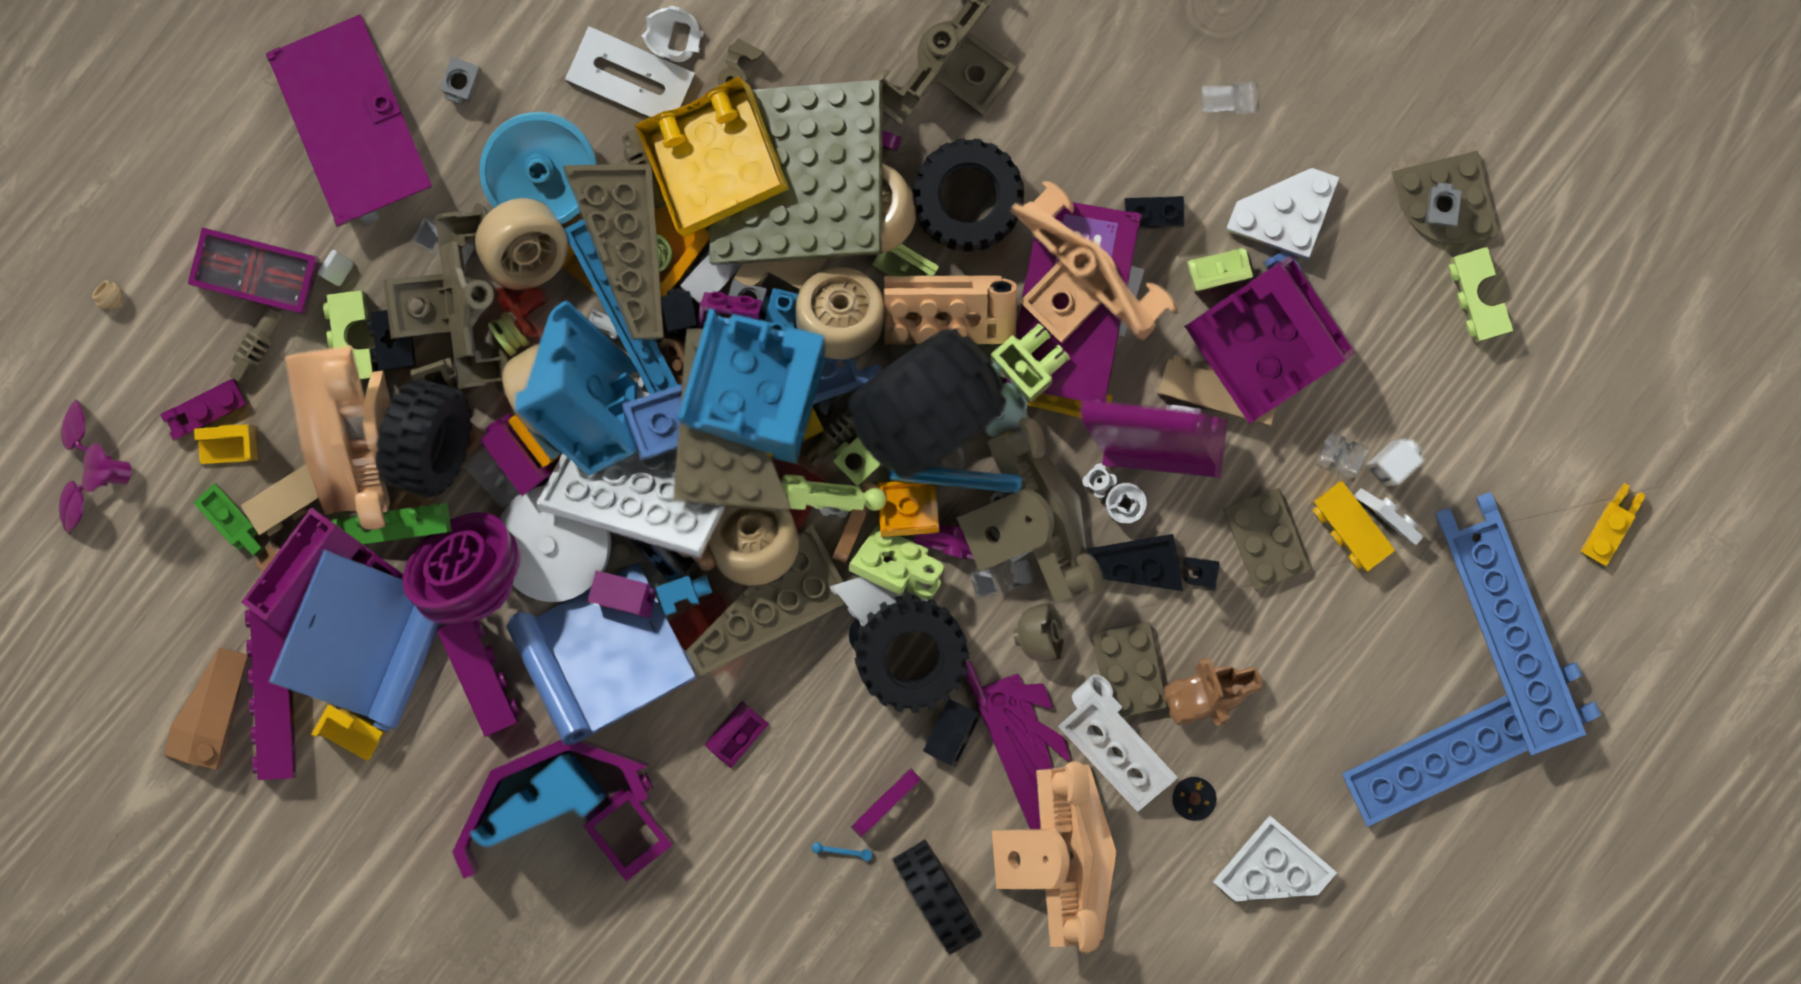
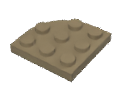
M1478 150L1392 172L1398 201L1403 214L1417 231L1433 241L1450 245H1462L1499 236ZM1437 183L1455 185L1454 190L1462 191L1458 224L1454 228L1425 224L1429 189L1437 187ZM1439 197L1436 201V206L1439 211L1448 212L1451 208V203L1446 197Z

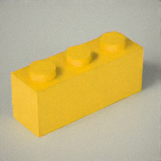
M1342 480L1312 501V504L1315 506L1312 512L1322 524L1324 522L1329 524L1333 530L1329 533L1339 547L1345 545L1351 553L1347 557L1357 570L1362 568L1365 572H1368L1395 551Z

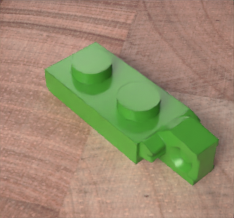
M214 483L193 502L224 538L238 550L245 547L253 556H257L264 549L255 538L258 532L251 521L217 483Z

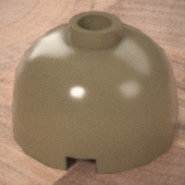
M1044 603L1028 608L1022 613L1018 621V629H1014L1015 644L1021 646L1023 652L1032 660L1049 662L1062 659L1064 655V639H1059L1058 628L1063 629L1055 605Z

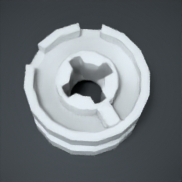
M1121 483L1114 486L1108 492L1105 499V508L1108 515L1114 521L1122 524L1139 520L1147 506L1144 492L1137 485L1131 483ZM1123 498L1131 500L1130 508L1125 509L1120 506Z

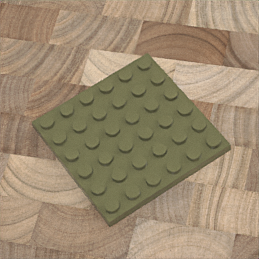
M880 80L753 89L752 93L789 189L711 224L709 263L714 266L882 254L883 83Z

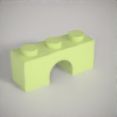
M1488 247L1451 258L1452 264L1448 265V270L1452 281L1458 282L1460 292L1457 293V299L1461 310L1466 309L1469 320L1465 321L1469 337H1474L1475 341L1479 342L1513 331L1505 303L1489 306L1484 304L1478 297L1477 289L1483 279L1496 275Z
M362 290L327 295L328 302H323L325 319H330L331 331H327L329 349L351 346L347 338L350 327L355 323L368 320L366 296ZM352 347L360 381L369 380L371 373L375 372L371 349L356 350Z

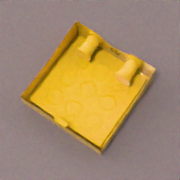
M740 76L709 90L704 96L690 104L677 109L663 111L635 124V128L658 180L675 229L683 237L789 189L751 87Z

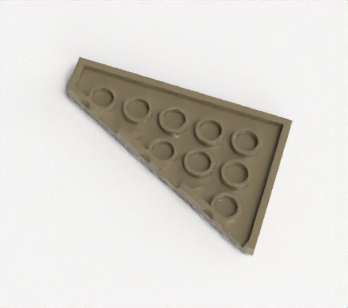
M686 329L680 408L703 329ZM679 422L673 502L779 512L789 511V501L767 452L687 427Z

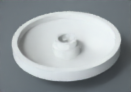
M543 485L536 487L523 496L521 494L518 495L506 507L500 520L517 539L521 550L520 565L513 580V586L533 599L545 602H560L575 598L588 591L592 587L595 572L605 571L610 557L611 537L608 530L538 510L536 503L546 486Z

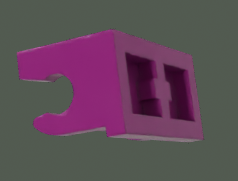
M596 571L587 602L651 619L656 590L651 589V584Z

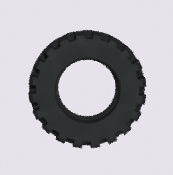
M965 138L941 145L940 148L934 152L932 151L926 157V160L917 171V176L914 180L913 193L915 197L913 200L914 206H917V218L921 227L938 244L941 243L952 250L972 252L975 250H985L994 244H998L1013 230L1019 219L1011 212L1012 207L1015 204L1023 207L1024 183L1017 165L997 145L991 142L990 144L983 142L982 139L973 138V140H965ZM959 169H978L984 172L995 186V205L985 218L977 222H960L952 218L942 205L941 189L943 183L950 174Z
M422 379L414 380L399 389V393L393 396L391 399L392 403L385 410V417L380 424V435L376 443L378 447L376 461L379 463L377 468L381 478L390 487L424 497H434L446 491L447 487L452 485L454 477L458 476L461 471L462 462H465L467 447H469L471 441L469 437L472 431V423L470 422L472 411L469 408L468 400L458 389Z

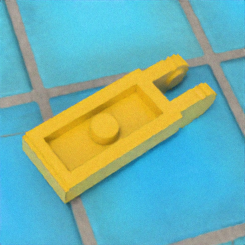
M1626 483L1621 485L1612 502H1608L1580 550L1581 553L1607 567L1634 521L1635 513L1646 496L1639 492L1633 498L1632 504L1627 511L1621 508L1619 504L1629 492L1630 486Z

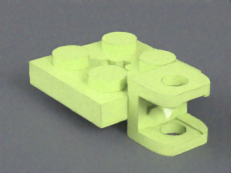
M876 525L850 562L849 571L899 595L907 587L906 591L923 599H932L941 586L939 577L943 573L944 566L938 560L927 556V548L901 536L881 537L880 526ZM884 557H891L895 561L890 560L886 563L884 562ZM927 568L933 569L934 573L927 572ZM921 584L931 585V588L925 589Z

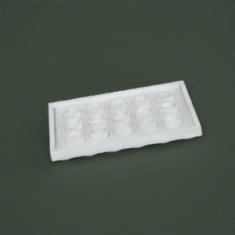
M637 447L635 454L589 476L562 454L536 503L540 511L699 558L726 506L673 502L677 450L642 461Z

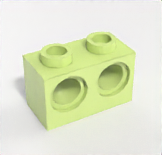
M859 437L850 445L845 441L834 452L837 458L833 462L857 486L881 465L871 456ZM851 453L859 454L862 457V465L857 470H850L845 464L846 457Z

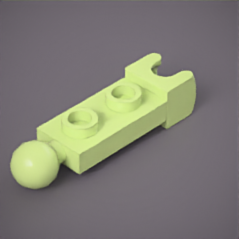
M785 474L781 481L789 501V508L805 510L806 505H810L818 509L835 507L843 511H852L853 509L863 510L865 505L869 510L878 511L886 504V495L878 488H871L864 493L859 486L805 481L804 476Z

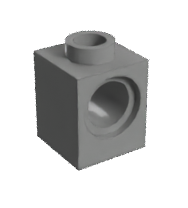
M451 56L440 90L446 93L445 99L457 104H461L462 100L470 102L482 69L477 65ZM465 75L467 77V85L460 90L454 89L452 86L454 77Z
M1437 183V187L1430 188L1425 224L1456 227L1462 191L1454 190L1455 185L1448 183ZM1439 197L1449 199L1451 208L1448 212L1438 210L1436 201Z
M733 280L729 296L740 297L747 292H753L757 295L758 300H762L761 314H766L770 297L767 296L768 290L754 285L746 286L739 281Z

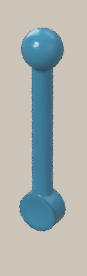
M815 842L811 847L812 851L816 854L829 852L861 857L864 861H869L872 858V852L869 849L856 851L822 846L819 842Z

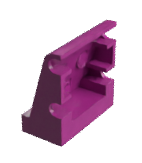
M1291 255L1184 326L1249 424L1356 353Z
M1082 400L1081 421L1103 452L1102 465L1221 478L1228 420L1193 411Z
M310 508L241 603L288 637L324 550L403 579V574L316 510Z

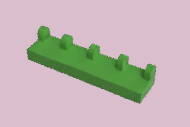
M448 503L383 512L386 525L376 530L362 528L358 516L332 519L331 521L363 545L452 532Z

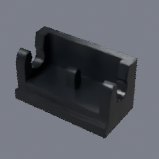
M635 538L630 539L668 581L683 578L687 570L695 562L692 557H682L678 551Z
M1184 557V566L1198 569L1192 572L1193 576L1198 577L1196 579L1186 577L1184 578L1185 582L1191 585L1205 586L1206 590L1216 591L1220 561Z
M949 699L923 751L956 767L981 714Z

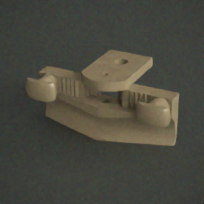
M1022 418L1019 421L1020 429L1009 431L987 441L1000 473L1022 477V489L1016 493L1009 492L1007 497L957 517L979 571H983L1033 550L1055 604L1072 598L1087 589L1090 590L1091 594L1098 595L1103 589L1104 579L1097 561L1087 554L1081 498L1045 454L1046 440L1038 423L1031 418ZM991 526L999 530V541L991 538L989 533Z

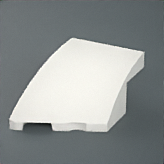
M863 577L830 586L833 594L840 596L848 606L847 610L853 617L859 620L862 626H865L868 622L866 616L870 612L876 614L881 610L879 604L886 602L887 605L896 602L895 597L902 596L903 600H912L913 595L906 591L907 587L899 595ZM920 598L921 600L927 601V602H928V600H929V599Z

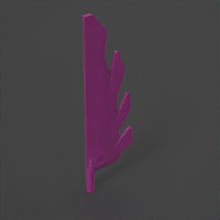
M970 660L966 662L968 671L967 675H965L1029 829H1041L1036 770L1053 768L1046 743L1066 761L1070 760L1064 737L1040 723L1031 704H1037L1049 709L1052 708L1046 688L1042 683L1023 684L1018 673L982 687Z

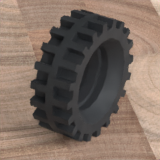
M912 595V600H903L902 596L895 597V603L887 605L886 602L879 604L881 610L876 614L870 612L866 616L868 619L866 625H860L858 629L859 639L854 641V649L856 651L855 664L868 692L872 697H877L880 704L885 707L887 704L892 705L895 711L902 712L903 708H910L912 713H919V707L928 706L929 710L936 708L935 702L940 699L947 702L950 699L949 692L953 688L959 690L961 687L959 680L962 675H967L968 671L966 666V660L969 659V651L966 646L967 640L956 618H953L946 607L941 608L938 606L935 600L923 601L916 595ZM907 631H921L929 634L936 641L939 648V659L935 668L926 677L919 680L905 681L897 678L888 670L886 665V651L889 644L898 635Z
M926 840L921 841L892 859L916 905L949 956L982 937L981 931L964 900Z

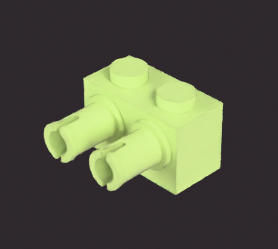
M1039 323L1021 340L1016 339L1012 335L991 354V361L1029 403L1052 385L1051 375L1066 361L1070 360L1069 355L1066 352L1063 353V348L1059 345L1040 362L1032 357L1031 353L1047 339L1051 338L1046 330L1044 331V327Z

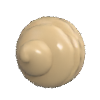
M106 280L92 294V298L96 301L95 305L100 309L105 310L109 308L113 310L116 308L120 309L123 306L120 287L116 283H110Z

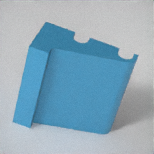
M565 301L557 305L548 317L526 388L516 393L515 412L589 476L636 453V443L626 415L622 410V404L638 399V383L630 376L637 369L628 355L570 302Z
M709 309L679 411L678 421L687 427L773 454L774 459L797 464L826 361L824 335L787 327L786 331H778L771 328L769 322L732 314L731 319H726L718 316L715 310Z
M569 751L532 780L539 790V797L535 796L528 787L489 817L496 827V833L491 831L486 824H483L471 832L470 835L480 845L491 846L573 808L583 817L608 795Z

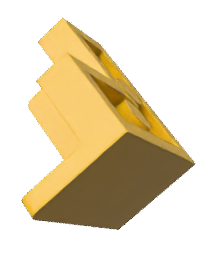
M225 425L194 429V438L199 444V461L201 464L259 461L257 426Z
M328 704L311 735L314 737L324 736L368 761L371 759L386 731L373 726V723L350 710Z

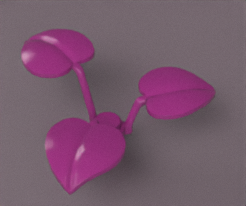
M76 399L72 402L64 416L61 427V439L67 450H73L76 446L78 450L86 454L84 457L82 484L77 486L74 481H69L64 487L59 500L60 519L67 534H71V531L77 527L83 516V490L87 493H92L100 486H108V483L126 485L131 477V465L129 462L111 460V456L106 455L99 444L93 443L89 448L82 444L81 440L85 435L86 424L83 410Z

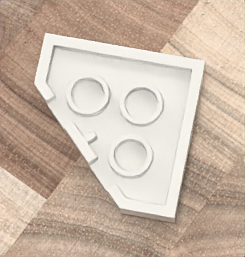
M1310 168L1236 202L1226 230L1227 232L1309 260L1338 185L1339 177Z
M1269 815L1213 880V883L1234 901L1319 895L1337 872Z

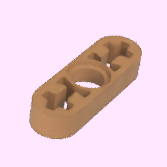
M864 480L861 491L866 493L869 489L877 488L878 486ZM865 505L863 510L853 509L851 511L832 559L846 564L868 511Z

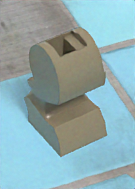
M738 38L734 44L728 46L725 62L729 67L720 72L717 79L718 85L739 76L747 83L748 78L739 66L740 60L748 58L752 62L757 61L765 54L764 51Z

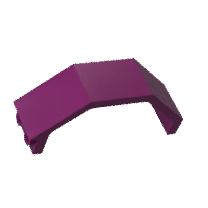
M558 740L491 770L452 851L463 879L480 871L471 851L473 837L470 833L479 827L502 780L506 776L561 752L574 751L621 768L636 802L639 803L648 799L651 796L650 790L653 789L647 772L642 774L640 769L650 764L586 740H581L571 745H565L562 740Z

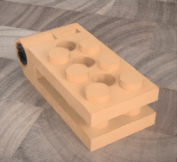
M884 276L885 344H920L944 329H957L962 337H969L975 344H1003L1012 335L1016 338L1017 285L1011 280L1002 279V276Z

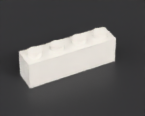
M1403 438L1391 441L1365 466L1385 487L1398 485L1424 461L1419 456L1423 452L1413 440L1406 441Z

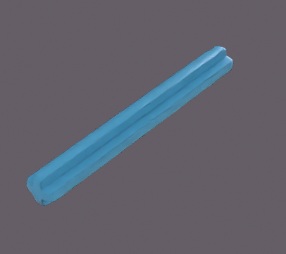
M929 467L915 476L906 478L897 477L893 470H888V477L893 481L1015 493L1022 489V477L1019 475Z

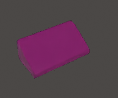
M742 701L710 737L705 746L732 768L769 723Z

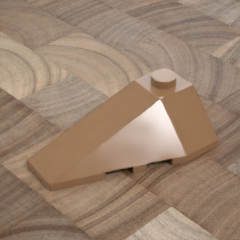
M223 648L218 649L170 727L164 752L165 756L215 770L222 768L248 659L247 654Z

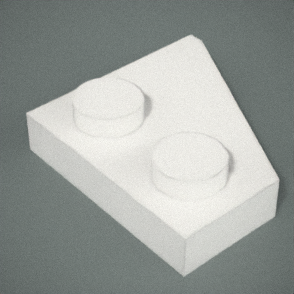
M1362 488L1354 495L1360 503L1368 506L1375 512L1377 517L1414 545H1417L1423 538L1415 529L1418 524L1406 514L1401 517L1396 513L1399 507L1385 497L1382 501Z

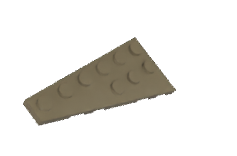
M651 164L565 165L563 170L631 339L661 340L663 338Z
M812 523L798 536L799 550L790 569L780 578L770 583L749 586L685 652L698 679L846 605L840 596L833 594L830 586L843 583V580Z

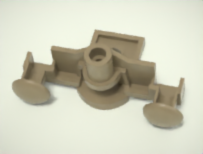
M968 0L953 21L941 22L929 28L922 36L918 45L917 59L919 67L901 90L885 80L890 72L889 70H883L871 79L880 80L883 83L882 108L885 109L884 114L901 126L934 81H937L981 115L984 114L1017 69L1015 65L971 33L995 0ZM979 66L984 70L985 77L982 81L973 82L969 79L968 71L971 67Z
M480 203L474 205L473 213L462 214L461 211L440 213L435 216L443 274L384 280V290L391 339L451 333L458 390L485 386V383L495 382L497 389L504 391L502 374L505 365L509 361L507 355L502 349L495 348L492 358L481 359L480 351L475 350L472 328L480 314L492 303L494 297L493 289L486 281L476 280L465 274L462 247L466 246L465 238L476 237L481 221L488 214L487 209ZM417 298L422 301L424 310L421 314L412 312L410 308L412 299Z

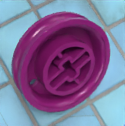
M484 512L467 513L451 519L452 532L427 535L411 554L403 574V589L407 598L427 620L438 624L478 621L500 609L509 598L513 589V580L520 565V546L514 535L508 531L505 524L498 517Z

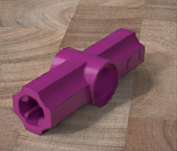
M939 524V533L917 534L914 536L913 542L918 545L941 550L943 554L966 560L968 558L974 559L960 527L952 525L948 527Z

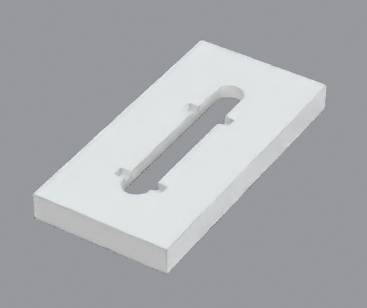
M588 26L565 80L647 117H652L663 111L681 107L696 74ZM600 57L664 85L665 92L662 95H657L596 68L594 61Z

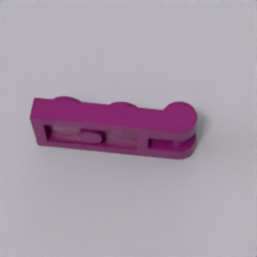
M232 378L161 413L160 416L164 423H168L171 429L169 434L172 440L175 441L194 432L195 428H202L246 406L247 403L236 381ZM185 413L189 423L182 426L178 416Z

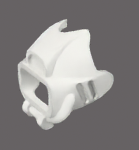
M669 6L646 16L647 29L642 34V38L653 53L678 63L688 60L693 53H700L699 44L701 37L704 36V31L699 30L697 20L686 10ZM675 23L690 26L686 49L681 52L669 49Z

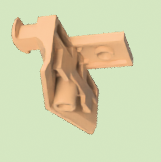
M1044 181L1042 184L1047 189L1033 203L1030 201L1023 207L1018 204L1012 207L1011 212L1060 259L1020 302L1061 343L1102 303L1143 341L1158 327L1155 322L1168 309L1175 315L1177 314L1178 310L1174 299L1166 290L1154 283L1145 284L1150 291L1138 302L1118 275L1116 264L1111 256L1101 249L1099 244L1073 232L1054 218L1065 206L1072 213L1074 211L1073 202L1058 185ZM1065 293L1069 297V305L1065 309H1057L1054 306V299L1058 294Z
M352 346L298 353L286 357L301 451L324 514L356 511L362 528L376 530L384 527L386 522L383 512H388L390 499L386 483L378 472L377 466L379 463L376 461V453L378 452L376 443L380 435L379 427L384 420L386 408L391 404L384 372L377 371L371 373L364 398ZM363 416L366 438L351 439L346 419Z
M1072 761L1065 767L1036 770L1041 829L992 831L996 889H1046L1050 947L1079 945V950L1082 953H1090L1098 948L1100 940L1104 937L1117 851L1090 764L1083 765L1080 762ZM1017 853L1020 856V865L1017 863Z

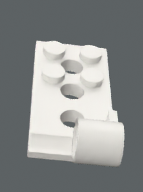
M1092 675L1073 692L1072 700L1077 710L1058 727L1138 812L1177 779V776L1117 713L1122 706L1113 698V689L1110 683L1100 675ZM1092 725L1098 726L1102 730L1103 735L1096 734ZM1112 747L1119 748L1123 753V757L1117 756L1113 752ZM1132 768L1138 769L1142 773L1143 778L1135 776Z

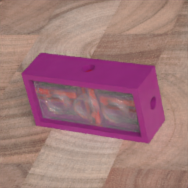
M202 227L187 284L306 315L320 258Z

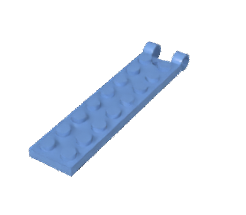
M826 358L814 403L859 389L883 370L882 365L876 364L858 371L853 358L841 360L845 363L844 367L837 365V362L840 360ZM682 384L622 404V410L626 415L642 461L677 450L678 415Z
M1491 492L1476 497L1479 509L1485 519L1484 522L1459 531L1449 507L1435 512V515L1528 752L1532 756L1586 735V732ZM1475 533L1481 537L1477 542L1472 539Z
M1577 662L1560 668L1566 683L1583 675ZM1504 695L1341 774L1368 827L1526 752L1528 749L1508 698ZM1596 701L1577 709L1582 724L1602 715Z

